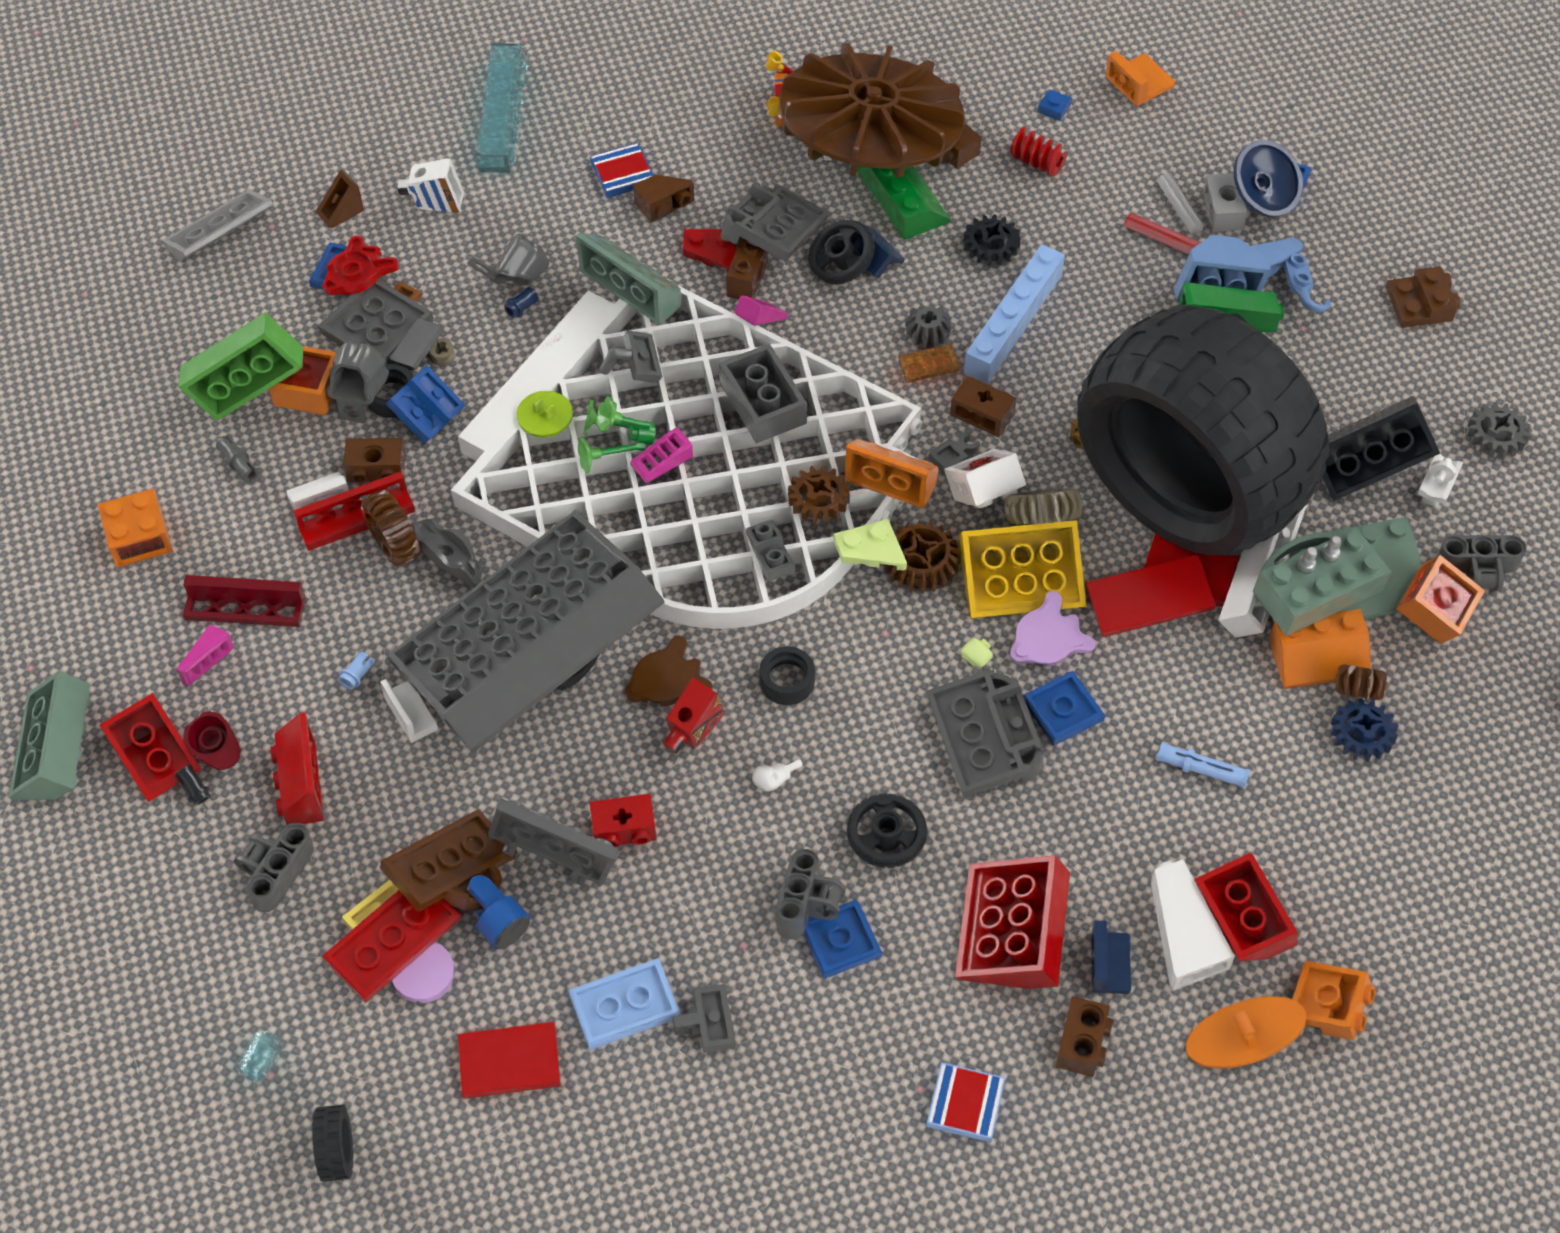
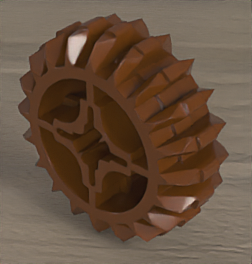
M386 490L374 492L367 496L368 498L362 501L361 510L370 529L369 531L372 533L379 549L395 566H401L413 561L420 553L419 541L408 520V516L405 515L398 501Z
M920 519L917 525H912L908 521L905 528L898 526L894 534L901 550H904L903 555L907 562V569L903 571L897 570V566L884 564L885 573L890 574L891 582L898 581L900 588L905 585L909 586L910 593L914 588H920L922 594L925 588H930L933 592L937 589V585L944 588L947 580L952 581L955 572L959 568L958 560H960L957 540L952 539L951 531L944 532L942 525L934 528L932 521L928 525H922ZM938 560H942L938 565L931 567L932 565L937 564Z

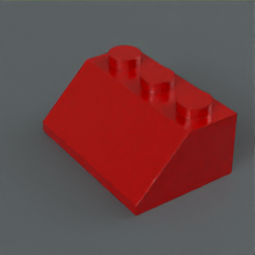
M306 712L296 715L274 733L275 745L270 746L273 764L278 766V771L273 772L275 789L280 790L281 798L276 799L277 814L279 817L284 816L287 825L291 823L309 824L324 821L316 741Z
M1252 852L1195 878L1198 888L1239 961L1270 959L1297 946L1298 932Z

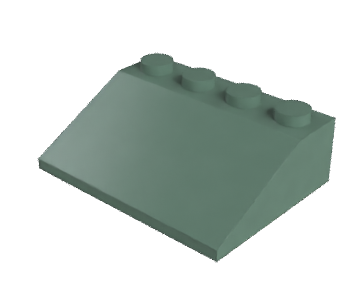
M1406 517L1328 531L1346 533L1358 528L1392 571L1382 592L1341 611L1361 609L1364 619L1399 613L1396 607L1421 565L1416 539ZM1307 548L1292 552L1290 554V558L1298 552L1305 550Z

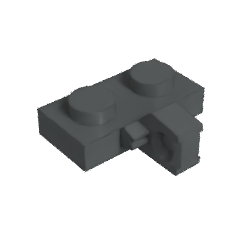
M725 984L693 988L695 1007L688 1008V1013L673 1015L675 1035L692 1033L693 1038L701 1037L703 1053L734 1049L736 1041Z

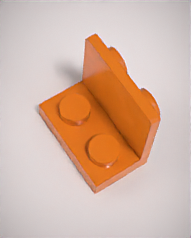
M1117 50L1108 55L1105 77L1136 107L1175 87L1176 82L1146 53L1130 61L1124 58Z

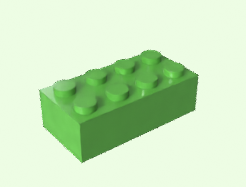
M265 312L181 365L178 387L218 421L302 369L303 346Z

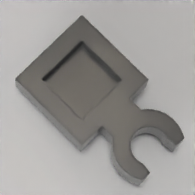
M964 432L960 435L958 442L954 443L951 439H948L930 451L928 459L938 466V469L946 476L944 469L967 460L968 455L977 453L980 442L976 441L973 444H967L966 442L970 440V433Z

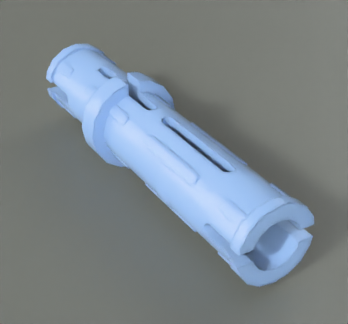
M1165 742L1161 743L1156 761L1180 767L1186 773L1190 770L1245 789L1250 774L1249 769L1246 770L1194 753L1195 750L1191 748L1187 751L1165 744Z

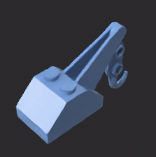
M1211 235L1191 249L1174 288L1176 301H1180L1183 283L1262 291L1266 280L1285 268L1291 290L1299 296L1301 304L1306 309L1313 312H1325L1331 306L1330 299H1326L1323 305L1311 300L1310 293L1313 287V280L1306 258L1300 255L1303 244L1295 238L1249 246L1236 237Z

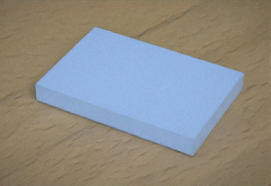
M659 958L568 990L589 1050L673 1021V1015L680 1014Z

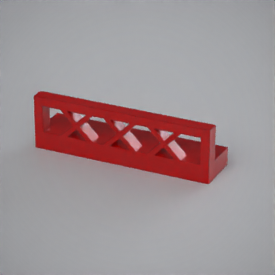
M397 472L293 510L299 532L307 550L311 551L368 530L369 527L361 510L363 500H359L364 495H371L374 492L386 490L398 501L405 515L416 512L407 491L402 472ZM399 484L396 488L386 490L389 486ZM343 504L341 508L332 510L334 506ZM312 514H316L314 518L303 521L302 519Z

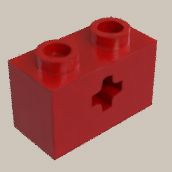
M651 793L589 802L594 839H605L615 848L626 844L644 845L650 841L657 840Z

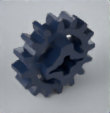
M1359 698L1356 705L1351 700H1348L1345 707H1338L1331 721L1330 735L1336 736L1335 746H1344L1342 751L1344 755L1351 751L1353 752L1354 760H1357L1359 755H1364L1366 762H1369L1372 755L1379 760L1384 752L1390 753L1393 744L1397 740L1398 735L1396 731L1399 726L1397 723H1392L1393 713H1384L1385 705L1377 708L1375 707V700L1372 699L1369 704H1365L1363 698Z

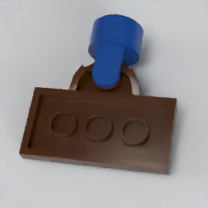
M479 809L381 861L379 868L418 912L441 899L446 900L454 907L463 910H474L479 916L476 924L477 930L494 949H503L510 946L529 927L530 915L512 896H505L499 890L502 876L498 868L515 859L517 850L513 857L502 852L505 846L497 839L488 838L491 822Z

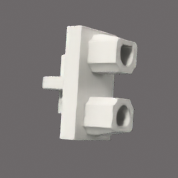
M1441 454L1434 456L1418 491V495L1423 496L1422 502L1433 507H1438L1439 503L1445 505L1463 462L1452 461L1449 458H1444Z

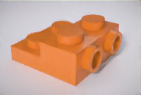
M1305 960L1292 1000L1297 1001L1304 1007L1307 1015L1306 1025L1321 1028L1323 1035L1354 1041L1357 1032L1363 1033L1365 1030L1367 1016L1363 1012L1366 1004H1373L1376 990L1375 986L1371 983L1368 972Z

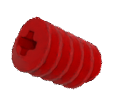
M1023 126L1012 141L1010 154L1015 159L1021 158L1023 163H1030V166L1033 168L1038 167L1041 172L1047 171L1049 176H1056L1067 159L1068 151L1061 153L1062 144L1060 143L1053 149L1052 139L1043 144L1045 139L1043 135H1040L1035 140V131H1031L1026 136L1027 127Z

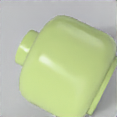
M971 638L960 651L961 657L967 660L973 667L981 668L993 657L989 649L991 645L985 639L980 641L977 638Z

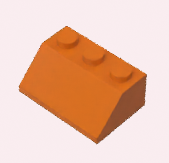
M857 439L847 444L845 460L846 482L923 509L925 508L937 484L938 466L925 460H918L907 456L900 451L881 447L874 442Z
M1361 609L1337 612L1288 636L1283 633L1274 621L1269 642L1284 689L1335 682L1339 666L1344 664L1371 669L1369 631Z

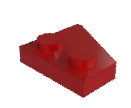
M684 229L683 256L693 260H700L703 264L713 267L715 264L726 268L728 272L736 253V244L722 239V229Z

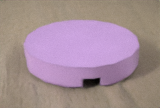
M434 943L392 980L395 990L408 1001L429 1003L440 999L449 991L453 983L452 980L455 975L454 962L450 953L442 945Z

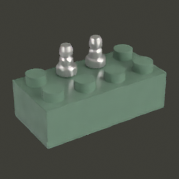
M1358 528L1346 533H1313L1296 538L1276 550L1263 565L1253 588V593L1283 633L1288 636L1382 592L1392 571ZM1307 548L1293 555L1291 558L1275 565V563L1279 561L1282 557L1294 551Z

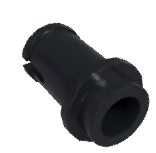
M192 765L182 768L174 775L188 794L187 800L189 803L193 802L197 806L211 797L209 786L203 785Z

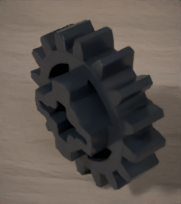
M993 214L992 219H988L986 215H983L982 221L974 218L973 225L967 224L966 232L963 235L964 251H969L970 258L977 256V263L986 260L987 266H990L992 261H996L998 265H1001L1002 259L1010 262L1011 255L1017 256L1018 248H1020V230L1015 229L1014 222L1007 224V217L998 220L996 214Z

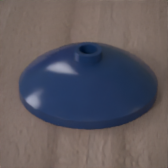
M1257 140L1245 146L1237 155L1233 170L1234 182L1241 199L1250 209L1262 216L1279 217L1296 207L1302 195L1303 179L1298 163L1286 148L1274 141Z

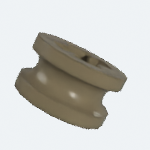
M444 338L437 339L429 351L431 361L439 366L450 364L455 357L453 344Z

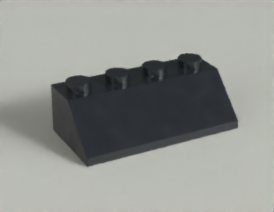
M1414 396L1328 434L1330 450L1329 457L1325 461L1326 471L1322 478L1333 501H1336L1440 454Z

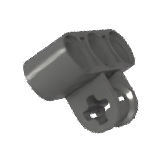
M1452 535L1444 539L1437 556L1441 555L1462 573H1466V576L1481 588H1493L1495 591H1501L1504 584V573H1511L1518 569L1526 553L1527 545L1522 538L1513 535Z
M291 823L287 825L274 843L258 835H250L248 838L249 844L240 856H236L233 860L239 869L251 875L247 882L246 890L256 910L260 912L274 910L311 857L314 850L313 843L307 828L303 824ZM297 840H303L301 843L297 845H291L293 842ZM280 865H286L281 870H275ZM269 890L267 894L258 896L261 891Z
M797 850L791 856L776 905L777 931L785 939H796L802 936L809 917L834 920L839 916L840 908L838 904L840 898L845 894L846 887L837 879L819 876V857L813 850Z

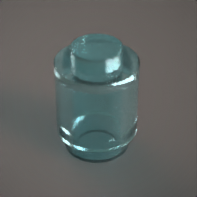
M265 1030L261 1034L254 1033L238 1060L240 1065L237 1071L256 1082H260L263 1076L267 1077L283 1049L278 1044L280 1038Z

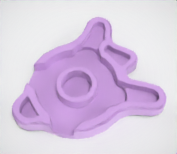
M1050 591L1046 594L1043 605L1039 609L1029 612L1019 622L1014 645L1010 650V658L1016 664H1033L1035 662L1046 664V667L1055 666L1063 662L1071 654L1091 653L1095 648V640L1080 632L1079 618L1076 615L1070 614L1064 617L1060 614L1062 597L1058 592Z

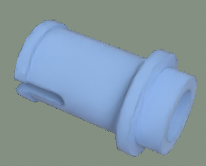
M359 652L347 669L340 671L338 680L343 687L352 690L354 687L360 686L361 678L374 665L371 657L367 662L364 661L368 654Z

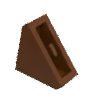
M340 169L315 211L328 227L334 228L364 211L359 186L344 170Z

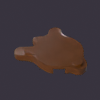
M674 636L665 649L650 653L637 663L632 679L625 688L627 699L631 702H644L648 704V701L660 703V707H665L677 702L692 678L712 690L713 684L710 680L700 676L701 667L698 659H684L687 649L686 639L682 636Z

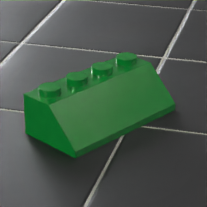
M914 166L905 167L902 178H896L891 168L858 167V173L904 240L951 222L950 217Z

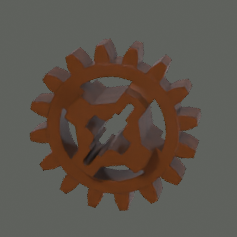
M823 465L820 471H816L813 466H810L809 473L800 470L799 478H791V485L788 486V504L793 506L794 514L802 513L803 521L811 517L813 524H816L818 519L822 518L826 524L828 523V517L832 516L837 520L839 518V511L846 512L847 504L850 503V485L845 483L844 475L836 477V469L834 468L830 472H826Z

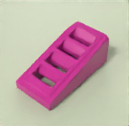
M740 296L735 310L737 316L754 326L785 320L788 317L785 311L772 303L748 296Z
M676 427L631 460L630 465L642 480L648 483L693 457V446L682 431ZM667 450L670 453L669 456H667V454L665 453ZM655 457H658L661 460V462L658 463L655 460ZM648 462L652 469L649 471L644 463Z
M211 624L206 628L177 667L179 677L184 686H190L234 648L228 632Z

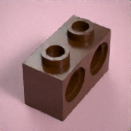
M1074 996L1071 997L1056 1068L1094 1077L1096 1066L1103 1067L1107 1048L1101 1047L1103 1036L1110 1037L1114 1020L1108 1017L1109 1005ZM1091 1019L1097 1025L1089 1027L1083 1024L1082 1020ZM1084 1048L1090 1055L1080 1056L1075 1052V1049Z

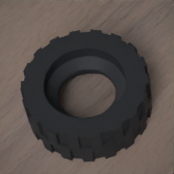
M344 1104L316 1107L312 1117V1142L314 1162L319 1180L329 1182L350 1179L354 1154L352 1129L347 1108H345Z

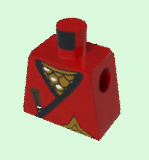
M691 679L666 718L670 734L664 740L663 745L668 750L677 754L685 743L693 748H697L724 716L717 692L696 679Z

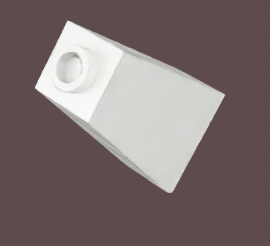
M1182 859L1174 863L1167 861L1160 864L1154 870L1151 887L1169 984L1172 991L1230 970L1235 955L1184 860Z

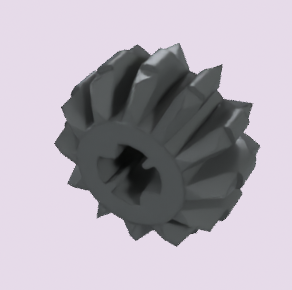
M921 303L918 309L912 308L905 322L907 338L912 339L914 345L921 343L924 349L927 345H932L936 349L938 343L945 344L947 336L951 333L949 313H944L943 306L934 308L933 303L929 307H925Z

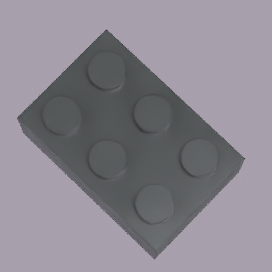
M770 343L719 363L720 385L756 444L807 424V402Z

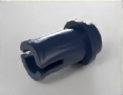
M527 287L526 290L514 299L509 298L504 305V309L511 318L521 317L524 310L539 300V296L533 288Z

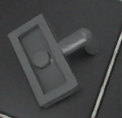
M627 330L623 336L625 349L611 348L599 371L604 375H608L617 359L628 360L633 380L659 383L662 378V372L652 334Z

